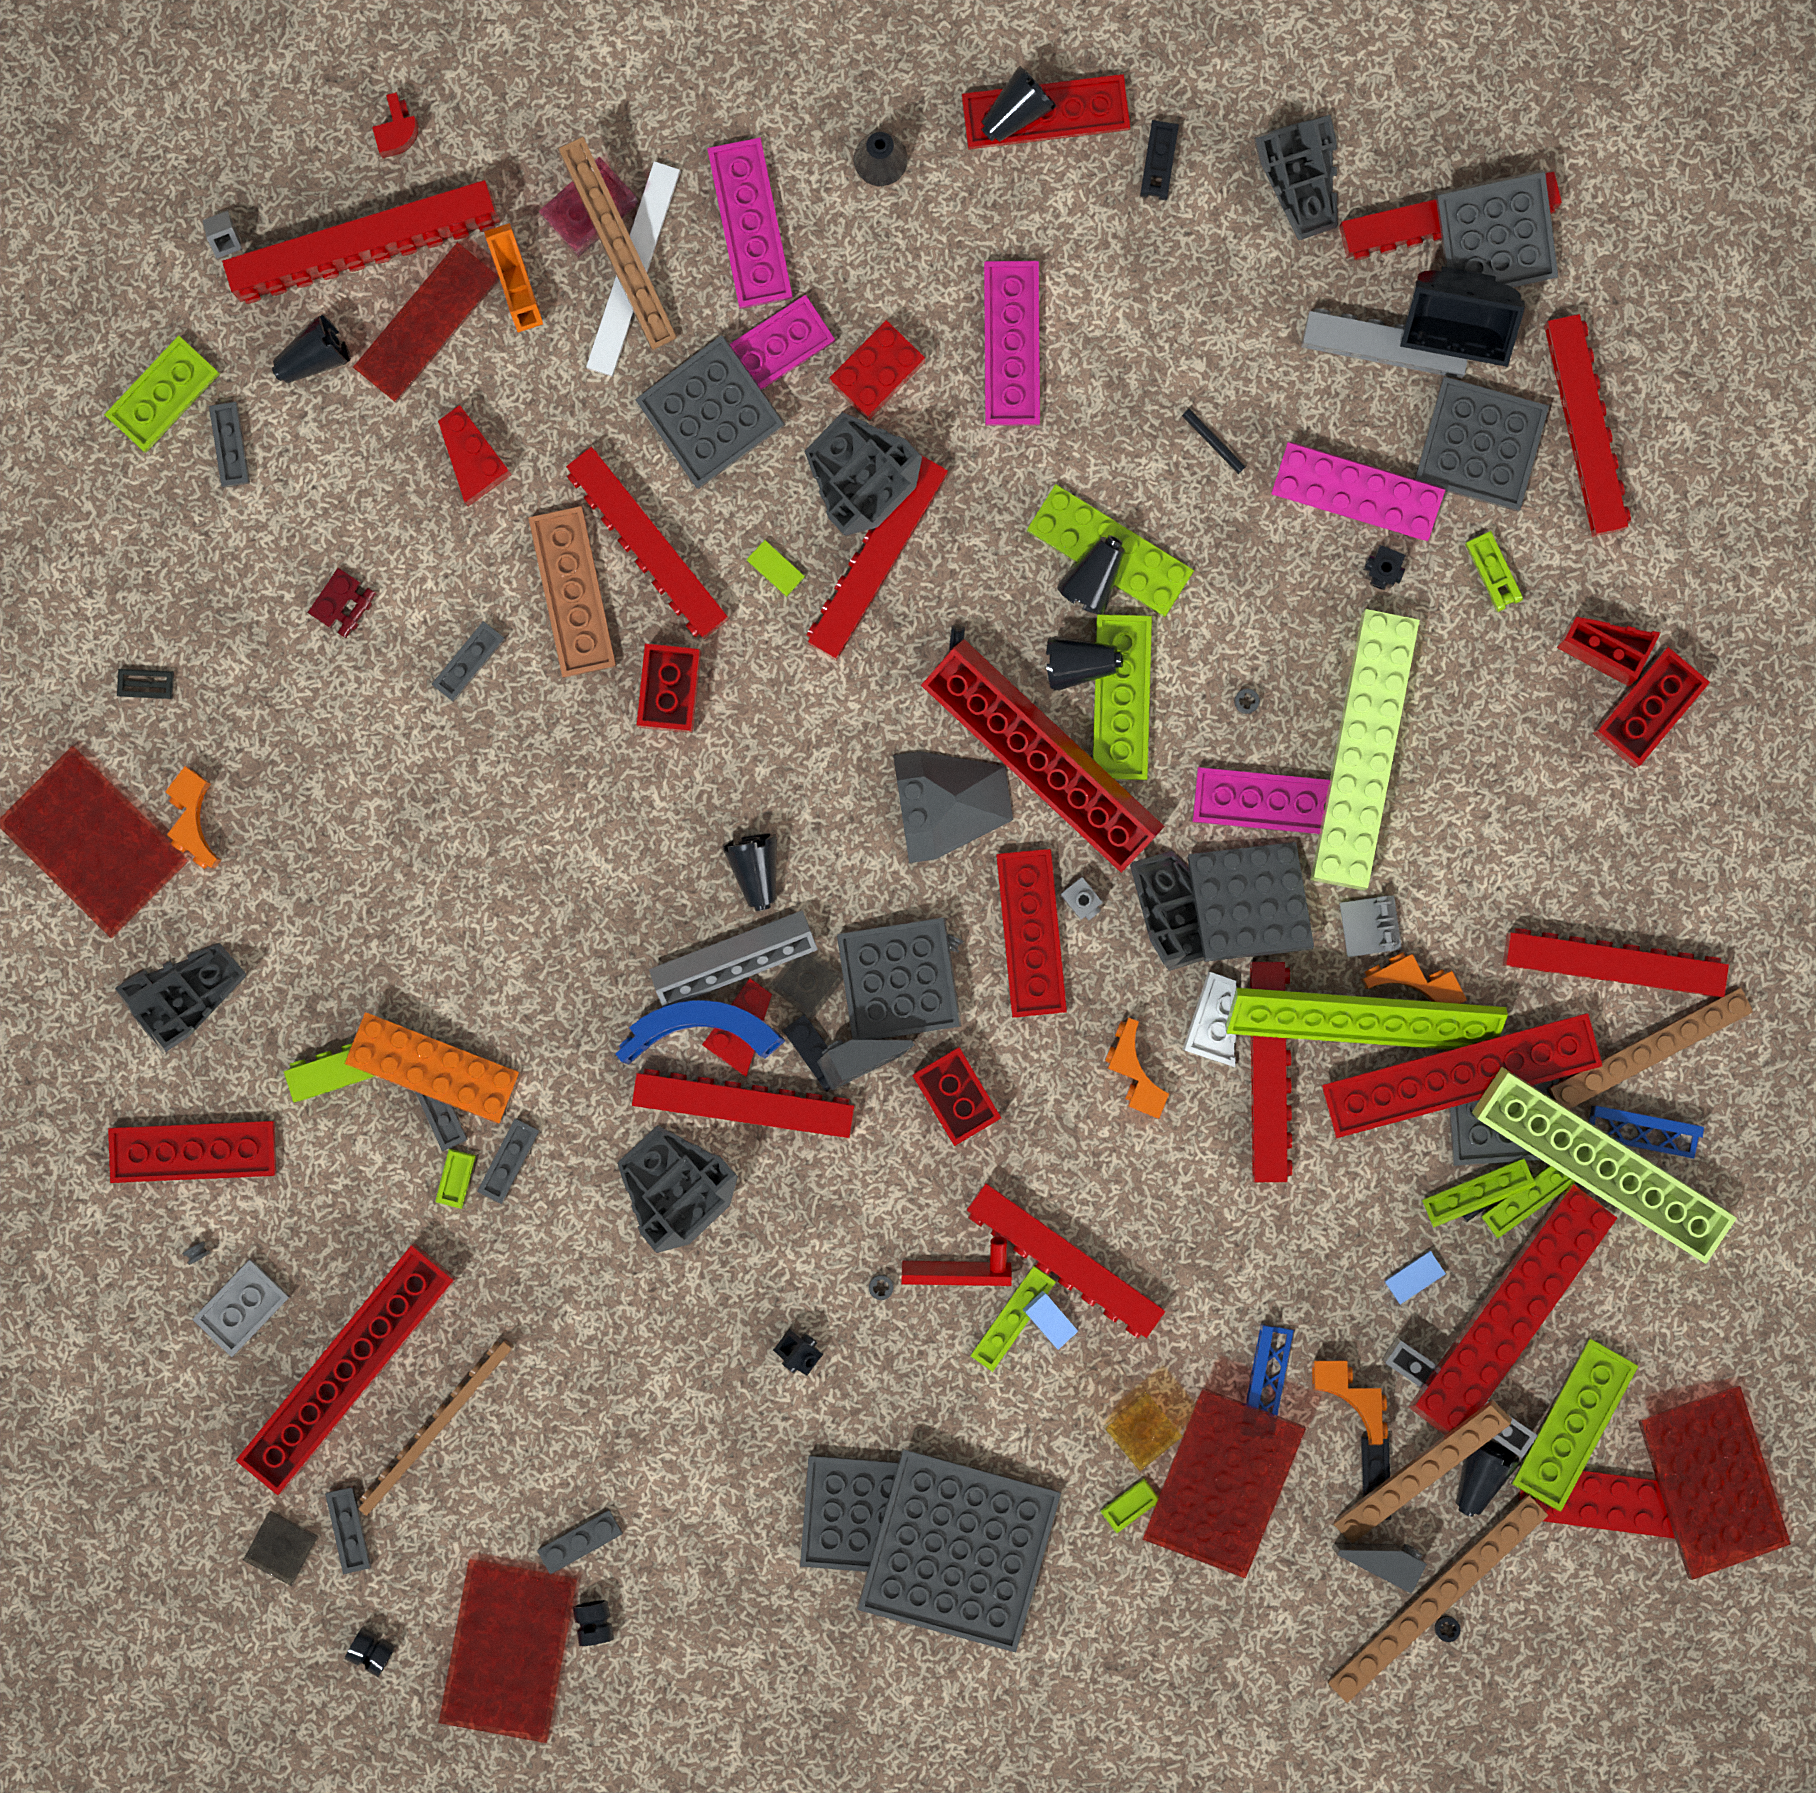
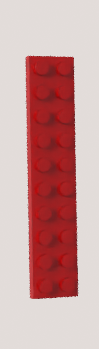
M1584 1013L1321 1085L1334 1135L1337 1139L1480 1100L1501 1067L1530 1085H1536L1599 1068L1603 1065L1589 1014Z

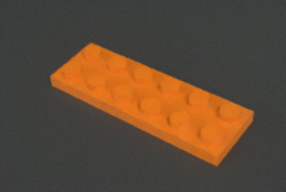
M366 1012L362 1017L344 1063L360 1071L497 1124L501 1121L519 1074L515 1070Z

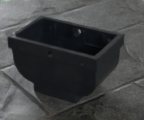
M1445 266L1441 267V271H1422L1418 274L1400 338V347L1508 367L1525 310V301L1521 300L1520 293L1513 287L1496 282V276Z

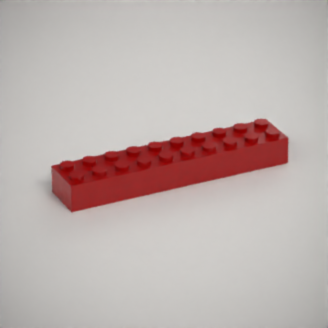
M483 180L223 260L222 263L231 292L240 302L245 301V304H251L260 301V296L269 293L272 296L281 295L287 292V288L295 285L298 288L307 287L313 284V280L321 277L324 280L333 279L339 276V272L347 269L350 272L359 271L365 268V264L373 261L376 264L385 263L391 260V256L399 253L402 256H408L416 253L417 248L425 245L428 248H434L442 245L443 240L451 237L454 240H460L468 237L471 231L479 229L480 232L493 229L495 224L500 223L492 193L486 181Z
M965 639L949 652L921 684L933 698L1121 873L1165 827Z
M1574 1184L1561 1192L1408 1405V1408L1444 1435L1481 1409L1615 1223L1617 1217Z
M417 1244L411 1245L235 1461L276 1495L284 1492L453 1285L457 1277Z

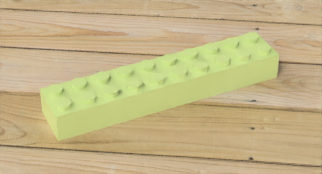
M1365 609L1361 615L1310 880L1362 891L1368 889L1419 619Z
M1501 1067L1472 1111V1114L1481 1122L1705 1264L1737 1219L1731 1212L1503 1067Z

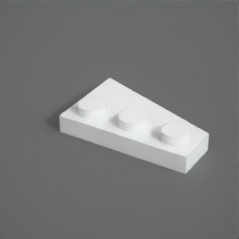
M1208 972L1182 1050L1235 1067L1234 1043H1236V1034H1226L1225 1028L1236 991L1235 980Z

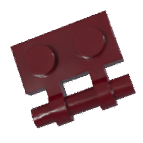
M337 568L307 613L329 628H332L337 620L343 624L337 633L347 638L351 630L355 631L359 625L357 622L364 611L370 609L372 606L371 601L377 593L367 588L363 595L360 596L356 591L362 583ZM350 600H353L357 604L347 617L342 612Z

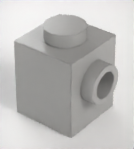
M228 211L202 220L206 238L216 259L242 249L238 231Z
M1083 877L1060 894L1080 920L1086 917L1089 921L1101 911L1098 906L1103 902Z

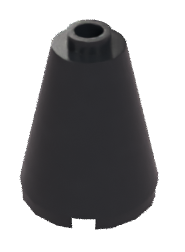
M1019 66L981 122L984 127L981 130L991 141L996 138L1000 142L1053 111L1057 105L1049 95L1046 96L1042 87L1032 76Z
M875 132L864 137L855 149L853 160L859 177L868 184L880 187L893 184L901 178L907 167L908 155L905 146L897 137L885 132Z
M319 315L315 317L273 360L274 366L272 371L279 381L284 380L286 383H291L345 365L351 360L345 341L340 343L336 335L339 331L326 316Z
M1112 535L1101 537L1059 581L1057 590L1071 603L1074 604L1077 600L1084 604L1083 610L1102 615L1107 609L1125 552L1122 547L1123 543Z
M1059 636L1048 638L1046 655H1050V664H1047L1049 684L1051 689H1054L1053 691H1060L1117 674L1119 668L1123 667V653L1118 651L1114 645Z
M770 833L741 837V841L738 842L739 844L735 845L733 840L722 845L724 854L748 906L754 907L755 911L771 908L770 904L775 902L776 834L771 836Z
M1489 1440L1464 1459L1455 1502L1459 1506L1458 1510L1470 1517H1473L1474 1514L1480 1515L1516 1470L1520 1463L1519 1457L1514 1460L1511 1458L1513 1455L1511 1450Z

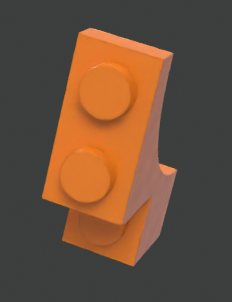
M510 223L484 231L517 332L543 325L539 306Z
M184 766L165 793L171 796L168 801L180 810L184 807L187 809L167 835L173 839L170 844L182 853L187 850L193 854L194 858L192 860L200 867L206 869L209 866L215 869L221 862V859L208 846L200 822L202 801L211 783L190 767Z
M1404 952L1390 958L1391 964L1382 969L1378 964L1366 970V977L1361 979L1365 989L1385 983H1397L1420 991L1432 1002L1461 1004L1467 1001L1452 971L1445 973L1443 969H1440L1429 975L1430 981L1427 982L1413 954L1405 956Z
M1127 1018L1126 1022L1120 1021L1115 1036L1119 1037L1116 1047L1110 1046L1106 1055L1105 1062L1109 1063L1107 1069L1137 1080L1136 1085L1130 1084L1125 1099L1129 1101L1127 1106L1159 1119L1169 1093L1152 1083L1143 1072L1135 1050V1035L1139 1021Z
M1347 1361L1312 1362V1390L1334 1394L1349 1403L1357 1411L1365 1425L1369 1445H1382L1383 1439H1387L1388 1428L1387 1422H1382V1411L1387 1410L1386 1394H1382L1381 1388L1348 1389V1384L1353 1382L1352 1367H1348Z

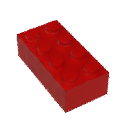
M1667 647L1660 651L1592 734L1630 766L1637 768L1642 765L1709 685L1710 681Z

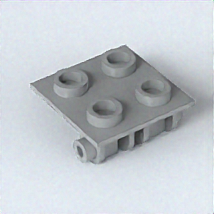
M1394 895L1340 903L1347 957L1402 950Z

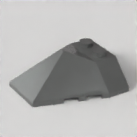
M1331 115L1287 125L1253 136L1259 163L1297 239L1303 240L1337 228V193H1333V177L1337 176V167H1333V151L1337 150V141Z
M844 412L805 450L813 477L817 480L820 488L819 494L825 502L827 516L845 536L878 527L917 486L922 460L919 452L905 438L890 434L884 429L876 428Z
M921 751L893 755L909 863L938 859L1013 821L1005 766Z
M1173 851L1132 862L1130 867L1149 939L1165 967L1171 971L1203 961L1204 956L1189 868Z
M220 943L188 954V959L172 964L169 961L164 963L162 969L148 973L145 970L137 973L115 988L137 1023L162 1054L187 1039L247 976Z
M656 1126L617 1163L625 1189L630 1195L633 1213L636 1214L639 1223V1232L656 1253L688 1245L730 1206L738 1178L721 1157L709 1153L703 1148L659 1126Z

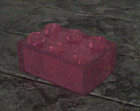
M599 156L595 163L622 219L639 204L637 197ZM573 181L539 210L541 218L578 258L599 240Z

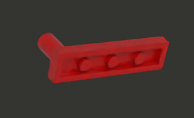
M994 1237L990 1240V1262L902 1260L901 1285L1012 1286V1262H1006L1007 1240L1003 1237Z

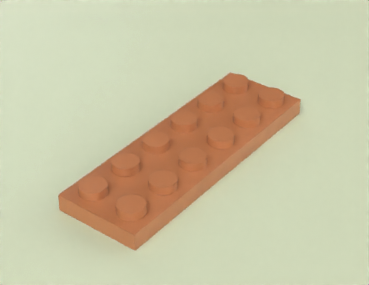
M579 506L528 517L562 677L567 678L617 667L583 507Z

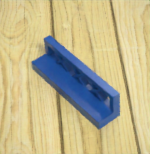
M1591 1106L1589 1122L1595 1126L1596 1117L1607 1119L1613 1128L1607 1134L1611 1135L1615 1132L1619 1137L1615 1139L1624 1145L1695 1159L1698 1138H1703L1704 1127L1601 1106ZM1613 1121H1619L1622 1123L1618 1126H1615ZM1627 1123L1633 1124L1640 1133L1632 1140H1625L1619 1132V1129ZM1639 1126L1649 1128L1643 1132ZM1653 1129H1659L1667 1140L1656 1146L1652 1145L1645 1135ZM1666 1131L1674 1132L1675 1134L1669 1137ZM1681 1134L1692 1136L1689 1152L1678 1150L1672 1140ZM1640 1138H1643L1644 1141L1646 1142V1144H1645V1143L1636 1142V1141L1639 1140ZM1667 1143H1670L1673 1149L1666 1148L1663 1146Z
M1266 1324L1260 1325L1240 1430L1243 1435H1257L1273 1438L1294 1330ZM1273 1332L1286 1334L1285 1346L1275 1352L1271 1347ZM1283 1351V1356H1282V1361H1281L1277 1355L1280 1354V1353ZM1275 1357L1281 1366L1280 1372L1269 1379L1265 1373L1267 1362ZM1278 1378L1276 1388L1272 1382ZM1270 1384L1275 1391V1398L1264 1406L1260 1400L1262 1389ZM1273 1405L1272 1414L1270 1415L1267 1409ZM1265 1411L1270 1419L1268 1431L1255 1429L1257 1416Z

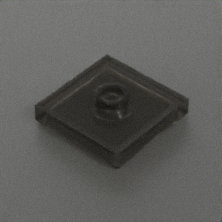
M811 952L788 961L769 987L813 1020L844 979L842 973L816 953Z
M270 1510L243 1561L292 1586L319 1536Z

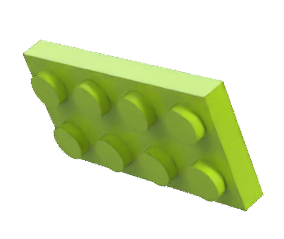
M178 335L104 415L142 451L147 453L220 373Z

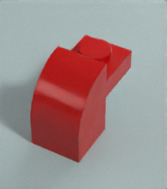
M397 92L386 95L393 121L372 127L382 159L407 151L414 144L418 135V122L415 116L405 118V116L409 115L408 106L405 99L400 100Z

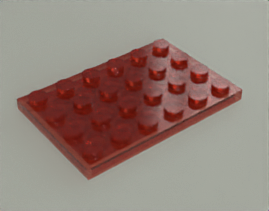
M73 745L0 817V829L112 939L189 862Z
M1733 1386L1638 1420L1688 1579L1694 1580L1791 1545L1741 1386Z
M1201 1387L1142 1540L1246 1579L1306 1427Z
M469 1559L438 1723L542 1743L548 1742L578 1578L557 1574L550 1575L541 1571Z

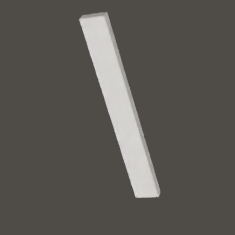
M658 162L653 163L630 233V238L646 272H648L680 175L679 169ZM617 275L586 366L589 370L611 377L614 375L634 314Z

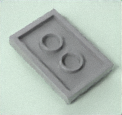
M249 1259L192 1320L225 1352L234 1357L290 1296L252 1259Z

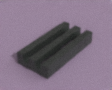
M118 669L117 696L173 699L174 672ZM124 675L167 677L166 682L124 680ZM123 687L166 688V693L123 691Z

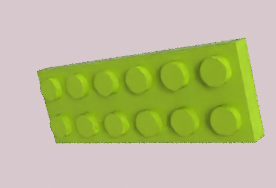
M1056 484L1026 530L1075 562H1078L1101 537L1112 535L1118 538L1123 543L1122 547L1125 552L1114 586L1163 617H1166L1194 572L1190 567Z
M1097 614L1096 643L1114 645L1118 651L1123 653V667L1119 668L1117 674L1096 679L1094 694L1093 760L1115 780L1147 781L1152 616Z
M1588 1339L1511 1484L1557 1511H1562L1632 1380L1638 1365L1596 1341Z

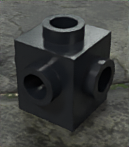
M1380 545L1376 549L1374 556H1368L1363 569L1368 571L1365 579L1371 581V586L1381 590H1385L1386 587L1392 588L1395 583L1400 584L1405 572V568L1401 566L1406 555ZM1381 566H1385L1388 572H1384Z
M790 1328L773 1349L784 1360L782 1365L794 1374L798 1370L806 1376L823 1355L815 1347L818 1344L815 1339L806 1333L801 1336Z

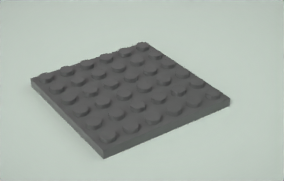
M902 1448L857 1610L1016 1653L1061 1492Z

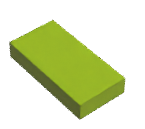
M766 540L747 558V562L786 597L805 578L800 571Z
M453 1149L448 1150L435 1202L463 1209L476 1155Z
M1143 1478L1101 1509L1100 1512L1114 1531L1118 1533L1161 1500L1145 1478Z

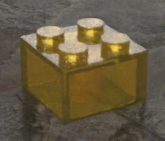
M1144 1391L1103 1425L1105 1430L1140 1472L1183 1437L1147 1391Z

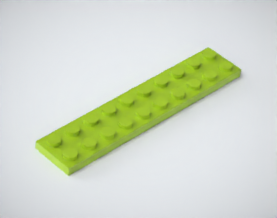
M1236 988L1225 1028L1226 1034L1452 1050L1500 1037L1508 1013L1506 1007Z

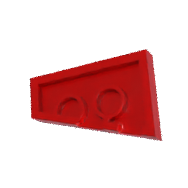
M750 978L731 1005L745 1010L764 1021L772 994ZM714 1028L702 1045L747 1077L754 1049L739 1036L729 1031Z

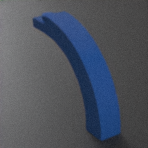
M686 1001L655 1010L631 1025L629 1028L635 1037H629L619 1045L620 1050L615 1055L621 1062L629 1065L663 1037L679 1030L694 1027H711L729 1031L743 1039L764 1059L786 1040L765 1021L738 1007L714 1001Z

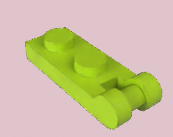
M1489 531L1466 542L1465 546L1490 595L1495 610L1500 612L1506 609L1505 606L1510 603L1517 604L1523 601L1521 592L1492 532ZM1506 585L1508 593L1501 596L1498 588Z

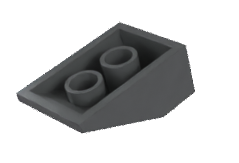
M841 1039L827 1046V1049L822 1051L823 1056L817 1063L833 1091L903 1056L915 1045L912 1040H850L843 1043Z
M1334 1543L1332 1549L1338 1556L1411 1594L1427 1565L1423 1561V1555L1419 1553V1550L1404 1543L1403 1547L1397 1544Z

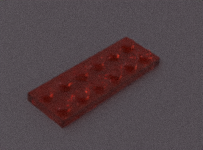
M457 242L353 368L393 402L397 403L500 280L499 276Z

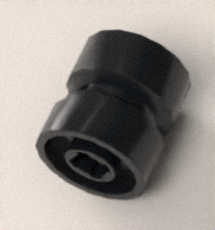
M608 1600L585 1602L573 1606L575 1623L580 1624V1627L577 1629L579 1646L598 1645L614 1640L612 1623L607 1622V1619L610 1617Z
M362 1627L344 1659L356 1666L365 1665V1671L379 1677L396 1645L384 1638L377 1640L376 1634Z

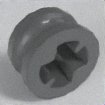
M1252 689L1241 690L1237 693L1234 700L1236 709L1243 714L1254 712L1260 702L1258 694ZM1245 694H1250V699L1254 698V704H1251L1249 709L1243 708L1244 704L1240 705L1239 699H1243Z
M948 934L950 950L959 953L958 946L963 944L964 941Z
M204 1241L182 1253L183 1256L189 1258L187 1262L189 1265L211 1253L210 1250L204 1248L206 1244Z
M885 1275L875 1276L869 1284L871 1296L877 1300L888 1299L893 1292L892 1280ZM878 1280H884V1284L887 1282L889 1285V1289L885 1290V1295H878L879 1291L875 1293L873 1287L877 1286Z

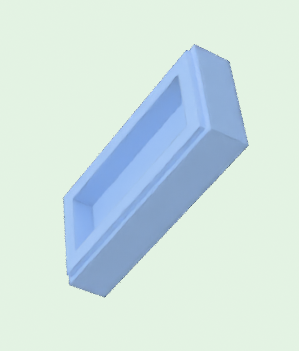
M1428 1251L1384 1282L1398 1303L1402 1304L1446 1273L1432 1252Z
M1043 1291L1022 1309L1058 1350L1078 1332Z

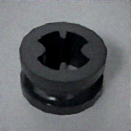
M952 625L949 650H952L964 640L965 627L957 629Z
M1451 1616L1440 1617L1434 1627L1436 1635L1444 1642L1455 1641L1461 1631L1459 1623ZM1445 1622L1455 1626V1630H1451L1453 1634L1450 1636L1440 1632V1628L1444 1629L1442 1624Z

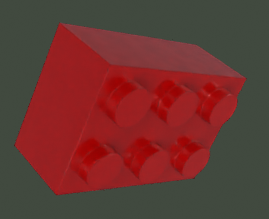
M885 320L829 377V383L869 421L925 364V357Z
M645 643L636 724L638 728L693 733L701 661L700 649Z
M960 1047L912 1074L954 1146L1001 1119L1000 1114Z

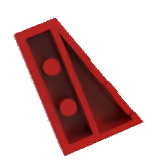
M460 405L438 420L464 503L469 507L512 474Z
M1575 617L1567 626L1557 648L1629 687L1638 679L1661 632L1637 630L1635 627H1621L1610 625L1608 622Z

